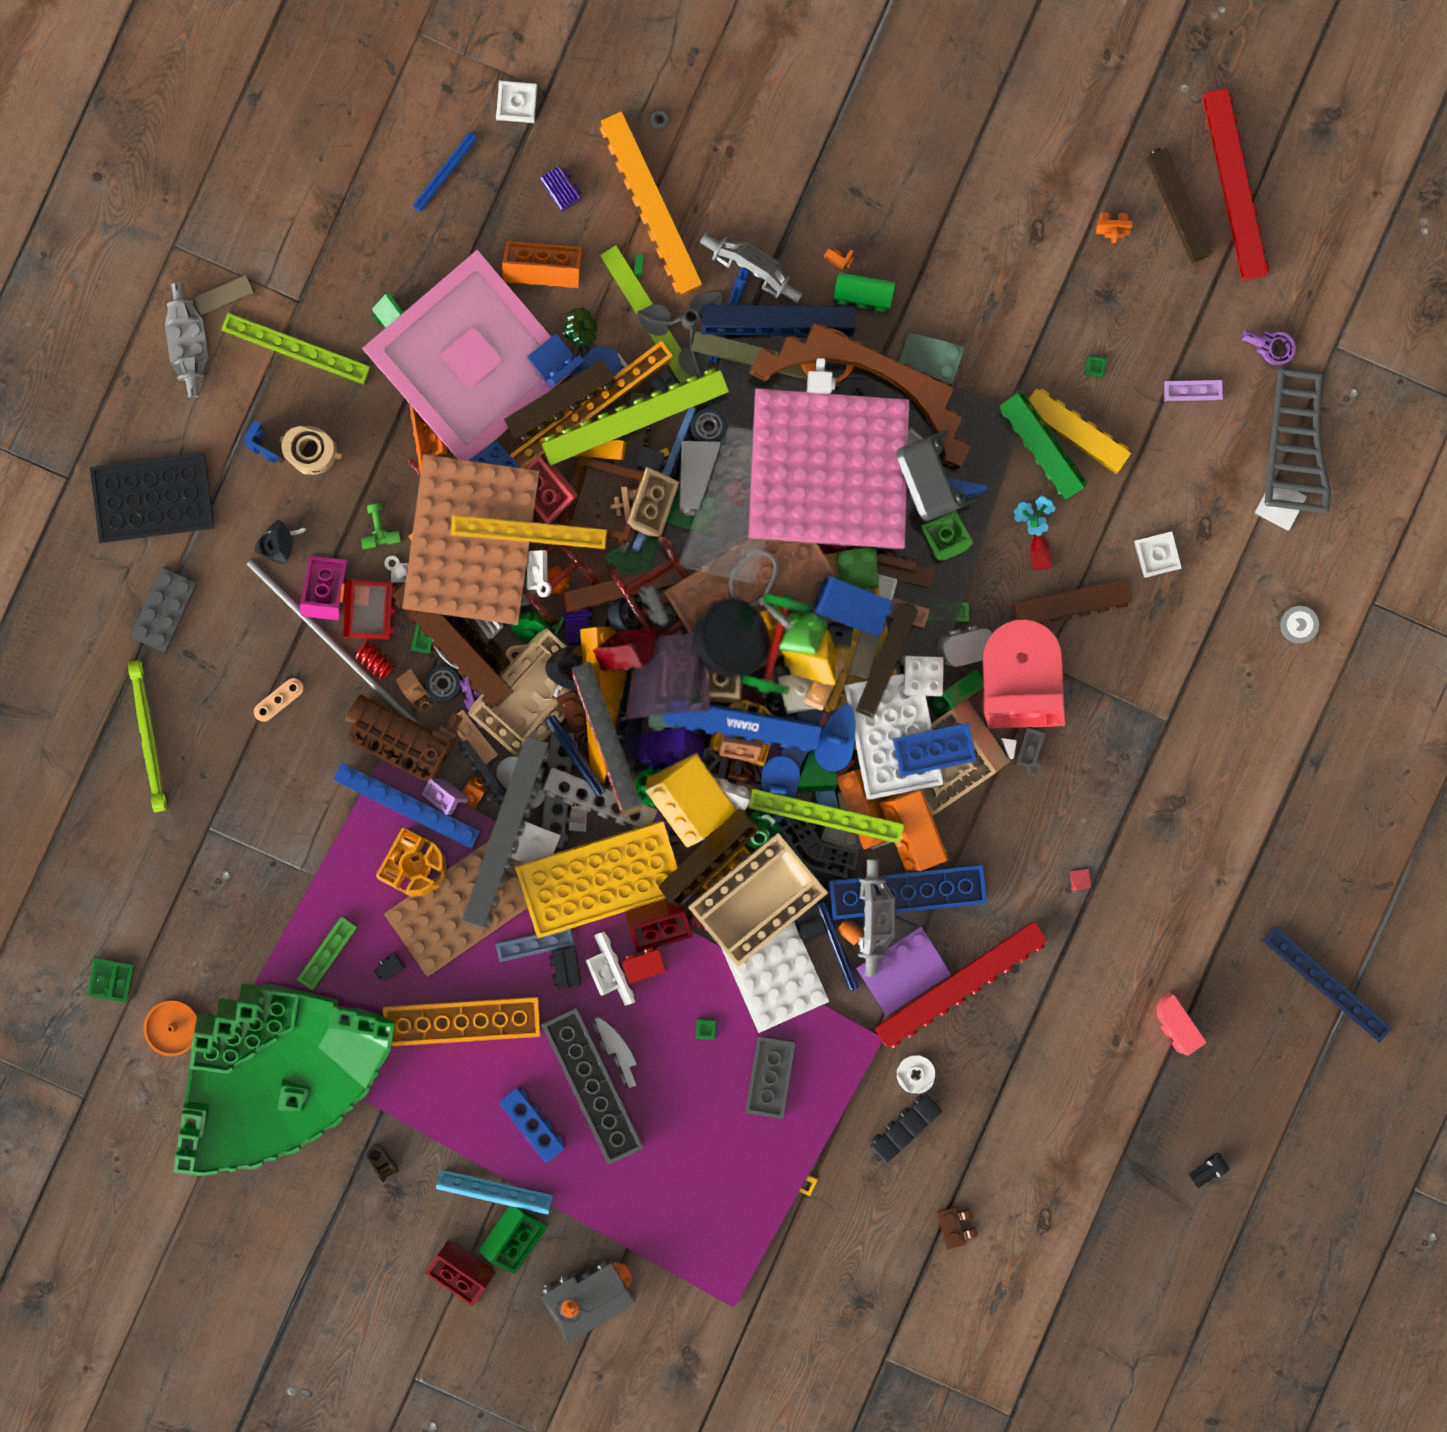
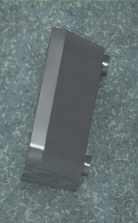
M947 430L906 445L896 452L905 480L918 512L924 521H930L976 502L975 498L965 502V496L961 491L951 489L937 455L942 452L943 447L940 437L949 434Z

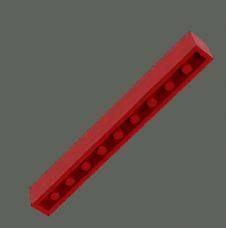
M1228 88L1205 92L1202 99L1241 280L1246 282L1265 278L1268 275L1267 272H1269V263L1264 259L1265 245L1264 242H1261L1259 236L1261 234V226L1256 222L1257 208L1255 204L1253 205L1251 199L1253 197L1252 186L1248 185L1249 171L1243 162L1245 160L1244 149L1240 148L1241 133L1236 129L1237 115L1235 111L1233 112L1231 106L1233 104L1232 93L1228 92Z
M1033 921L875 1026V1032L886 1048L891 1047L893 1049L902 1043L900 1040L905 1036L908 1038L912 1037L918 1032L917 1028L922 1025L923 1027L930 1025L933 1022L932 1018L938 1014L941 1017L950 1011L948 1008L953 1004L957 1006L964 1002L966 995L969 993L971 995L976 994L981 990V985L986 982L987 984L994 982L997 979L996 975L1001 972L1005 974L1013 969L1012 965L1017 961L1021 963L1028 959L1030 952L1033 950L1038 952L1043 949L1047 939L1037 924Z

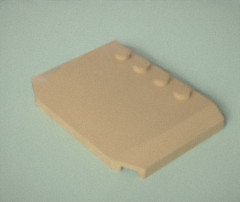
M547 628L539 632L500 674L514 692L499 707L493 704L489 706L483 700L484 695L481 694L468 712L478 724L515 757L519 756L526 736L544 741L550 735L552 730L547 724V718L555 715L560 723L565 718L554 696L558 684L548 677L545 665L551 655L566 646ZM562 687L558 696L570 691V689ZM574 690L579 701H581L578 691Z

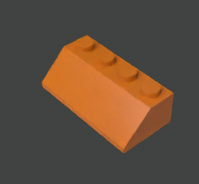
M506 241L502 262V279L504 282L579 288L583 247Z
M861 769L837 777V782L849 811L886 819L880 805L885 800V797L866 799ZM858 834L864 850L888 842L887 840Z
M923 790L890 795L880 803L886 820L904 824L900 844L895 843L906 873L922 871L948 860Z

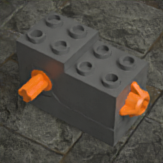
M604 1258L597 1263L596 1268L592 1270L588 1268L581 1272V1276H578L576 1271L573 1273L568 1271L560 1276L558 1282L554 1283L551 1281L543 1287L540 1298L568 1344L635 1304L636 1296L630 1288L632 1274L625 1264L617 1263L613 1258L609 1260Z

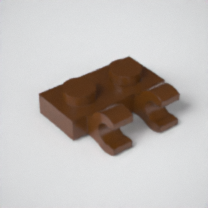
M955 1206L937 1211L947 1250L966 1245L965 1239L977 1237L975 1227L962 1230L959 1221L972 1218L970 1208L957 1212Z

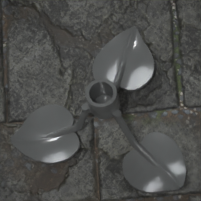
M707 292L697 295L692 299L690 309L686 310L683 316H679L669 322L671 318L669 310L662 305H651L643 310H639L637 316L641 326L652 335H665L668 331V325L671 326L679 321L682 322L685 328L690 329V348H685L680 352L678 361L684 371L697 375V377L703 376L704 371L708 370L710 359L709 355L691 351L694 327L700 318L702 305L709 303L722 305V293Z

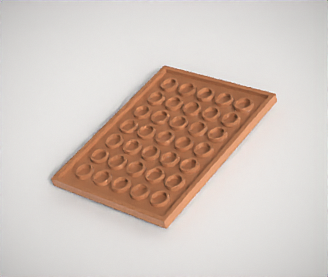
M423 455L402 609L518 625L530 542L451 535L452 515L532 522L539 471Z
M750 538L666 589L664 593L694 639V627L698 616L708 606L720 600L732 598L729 590L731 572L742 558L752 552L767 551L773 554L778 562L779 570L769 592L770 595L782 598L784 594L795 597L794 601L811 606L826 573L836 576L817 543ZM764 555L753 557L739 568L734 577L733 584L734 592L739 600L752 604L763 596L774 571L773 562L769 557ZM760 604L754 607L759 613L767 610L765 606ZM792 609V611H789V614L792 613V612H803V611H799V610ZM820 615L821 617L827 620V627H829L830 624L832 625L837 622L835 620ZM769 646L768 654H767V657H766L765 661L763 662V664H762L758 669H760V668H762L763 666L767 665L768 659H769V655H770V652H771L770 646ZM780 650L778 652L777 658L781 656Z

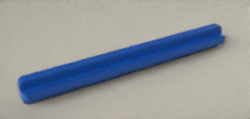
M469 132L414 202L413 207L421 212L476 142V135Z

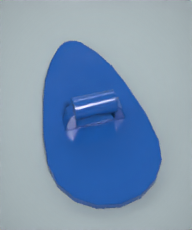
M595 347L584 356V362L575 369L571 378L602 359L614 377L621 369L620 358L609 347Z
M849 704L841 706L832 714L820 734L817 750L814 752L816 761L822 768L828 771L842 770L852 759L855 745L856 721L853 709Z
M776 756L769 759L762 770L761 789L794 798L800 780V770L797 763L786 756ZM770 813L776 817V823H779L785 817Z

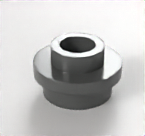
M657 110L652 113L650 123L655 129L662 130L668 126L669 116L665 111ZM661 117L663 118V122L657 123L656 119Z

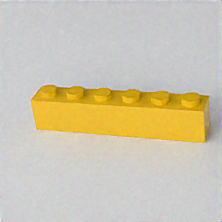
M1036 388L1029 400L1047 426L1117 474L1131 454L1128 451L1129 448L1123 443L1117 444L1114 442L1110 434L1098 431L1094 423L1082 420V416L1078 412L1066 409V405L1058 399L1054 401L1049 397L1050 394L1042 388L1038 390Z

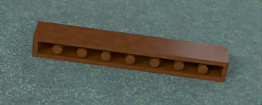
M406 582L392 595L396 599L394 603L401 610H403ZM405 609L409 613L407 617L414 624L417 622L421 626L419 630L426 637L430 636L434 640L432 642L434 647L446 653L444 656L450 664L453 665L455 663L458 666V673L463 678L468 677L470 679V686L476 692H482L484 695L483 700L489 706L493 704L499 707L514 692L508 683L445 615Z

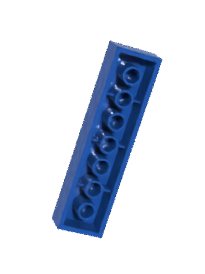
M983 865L878 876L886 879V885L895 897V913L987 904ZM865 877L828 881L833 920L865 916V899L860 898L861 882H859L860 878ZM874 884L876 894L881 895L877 884Z

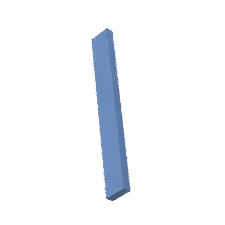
M693 407L689 408L662 472L663 475L669 478L672 477L680 458L682 441L687 440L691 430L692 418L697 413ZM638 532L632 546L634 551L642 552L648 535Z

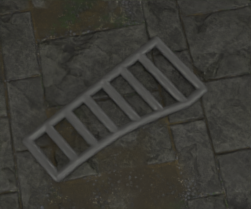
M1280 368L1278 370L1264 501L1266 506L1319 513L1329 512L1331 488L1326 472L1321 441L1323 374L1320 372ZM1285 376L1315 380L1314 391L1284 387ZM1283 395L1314 398L1313 409L1282 406ZM1281 413L1313 417V428L1280 424ZM1279 432L1313 436L1314 447L1278 443ZM1277 451L1316 455L1318 467L1276 462ZM1275 470L1320 475L1322 486L1276 481ZM1278 488L1323 494L1322 505L1273 499V490Z

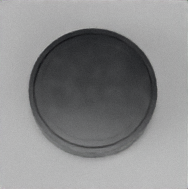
M723 599L705 608L698 616L694 627V644L701 661L709 670L725 678H738L755 671L763 664L769 650V632L764 619L753 606L739 599Z

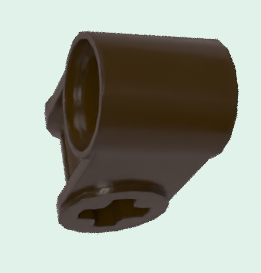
M374 1144L369 1148L367 1159L382 1182H385L386 1178L393 1173L399 1172L396 1163L382 1145ZM374 1149L379 1150L381 1157L374 1158L371 1155V1151Z

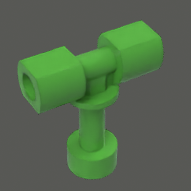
M382 503L368 505V514L373 516L375 531L372 532V536L361 538L363 550L377 548L376 545L385 543L387 545L401 543L399 531L387 533V529L383 530L380 517V512L383 511Z

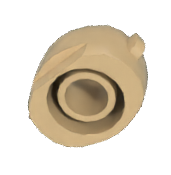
M297 426L291 428L279 440L282 442L281 447L284 457L303 474L316 475L324 473L334 465L336 460L342 458V454L338 453L337 445L331 436L317 427ZM309 443H317L318 450L316 454L312 457H305L303 454L305 446Z

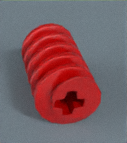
M367 639L357 651L355 659L357 661L362 659L361 664L363 666L368 664L367 669L369 671L375 668L373 674L377 675L380 673L379 679L383 680L394 671L398 663L392 666L393 659L391 658L386 661L387 654L385 653L380 656L381 649L379 648L374 651L376 644L368 646L369 639Z

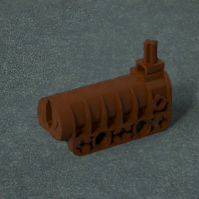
M360 694L345 720L353 724L348 734L351 743L420 780L429 781L432 778H437L458 736L455 732L462 717L452 713L446 726H441L439 731L434 730L433 732L373 699ZM360 733L362 737H367V741L360 740L357 734ZM378 740L380 747L378 750H375L373 745ZM392 750L396 755H401L402 758H394L392 754L385 753V751ZM410 758L414 761L412 768L407 766V761ZM419 769H429L428 771L431 773L430 776H427V773L422 770L419 771Z

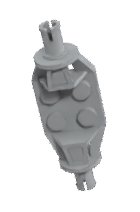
M705 233L702 237L700 244L714 251L712 260H718L728 268L736 261L740 267L749 269L756 277L765 279L761 289L774 295V299L777 300L780 296L784 295L796 304L801 299L803 293L789 285L791 277L787 276L786 278L780 263L755 246L744 241H728V237L718 241L708 235V233Z
M179 282L177 285L173 283L171 287L174 301L167 303L168 312L165 322L170 363L178 374V380L186 382L188 398H194V396L197 398L200 397L197 380L204 377V371L209 361L204 320L193 306V300L185 299L183 283ZM186 307H188L191 316H188ZM195 362H198L197 373H195Z
M867 859V877L859 879V882H861L860 898L865 899V936L859 937L860 953H858V956L866 959L865 976H878L877 959L885 957L884 951L894 938L895 897L887 887L886 879L878 877V859ZM874 884H877L881 895L876 894ZM876 941H880L875 952H873Z

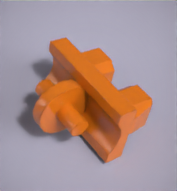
M1102 212L1097 222L1096 234H1102L1104 238H1111V243H1116L1117 238H1124V235H1130L1133 221L1129 220L1128 213H1120L1117 220H1111L1109 213Z

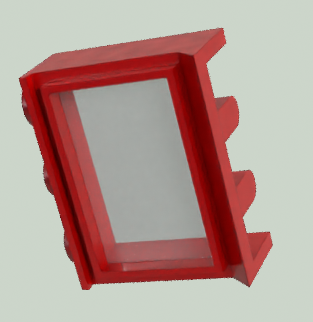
M346 579L343 638L389 640V636H393L394 625H390V618L394 617L395 606H391V600L394 598L392 595L396 592V587L392 586L393 582Z

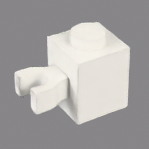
M817 358L816 371L808 372L807 393L830 394L831 390H835V378H832V372H824L825 359Z

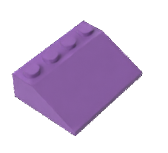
M921 926L886 948L884 951L885 957L877 959L878 976H865L866 961L856 966L857 971L886 1016L951 975Z

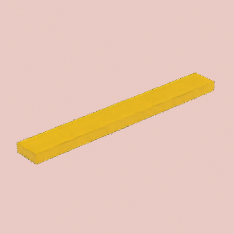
M452 515L451 535L605 549L607 533L606 529Z

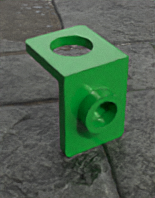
M563 616L560 622H556L551 630V633L556 638L565 622V617Z

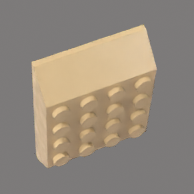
M778 833L712 885L688 908L738 967L823 898L827 891Z

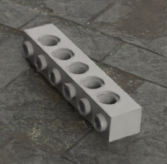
M552 767L548 768L540 788L545 791L544 795L552 798L559 796L563 798L562 802L569 805H573V803L579 804L580 809L590 812L594 810L598 812L597 816L605 819L612 817L616 819L615 823L626 826L627 823L633 826L632 829L652 824L658 809L648 805H642V809L640 812H637L638 817L634 821L631 820L630 815L623 817L621 811L615 814L612 811V806L618 802L614 792L605 789V793L600 795L603 802L598 807L594 803V799L597 796L587 781ZM561 782L567 784V790L564 793L559 790ZM579 789H583L585 792V797L582 800L577 797Z

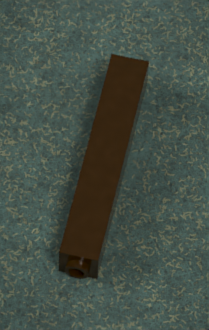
M1167 148L1152 150L1150 152L1151 155L1146 160L1191 264L1209 257L1212 254Z
M910 603L899 604L856 707L857 713L872 719L875 718L917 617L918 609H915L914 605Z

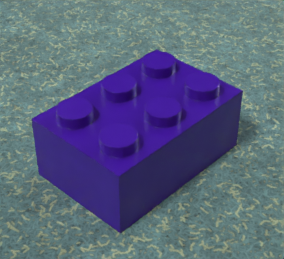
M686 728L641 733L636 758L655 771L668 768L696 753L703 762L705 742Z

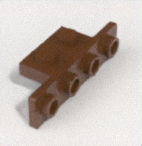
M890 552L877 555L878 574L895 578L899 581L931 588L935 570L917 565L916 562H913L914 559L903 556L900 559Z

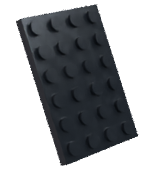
M204 452L90 467L99 543L215 529Z

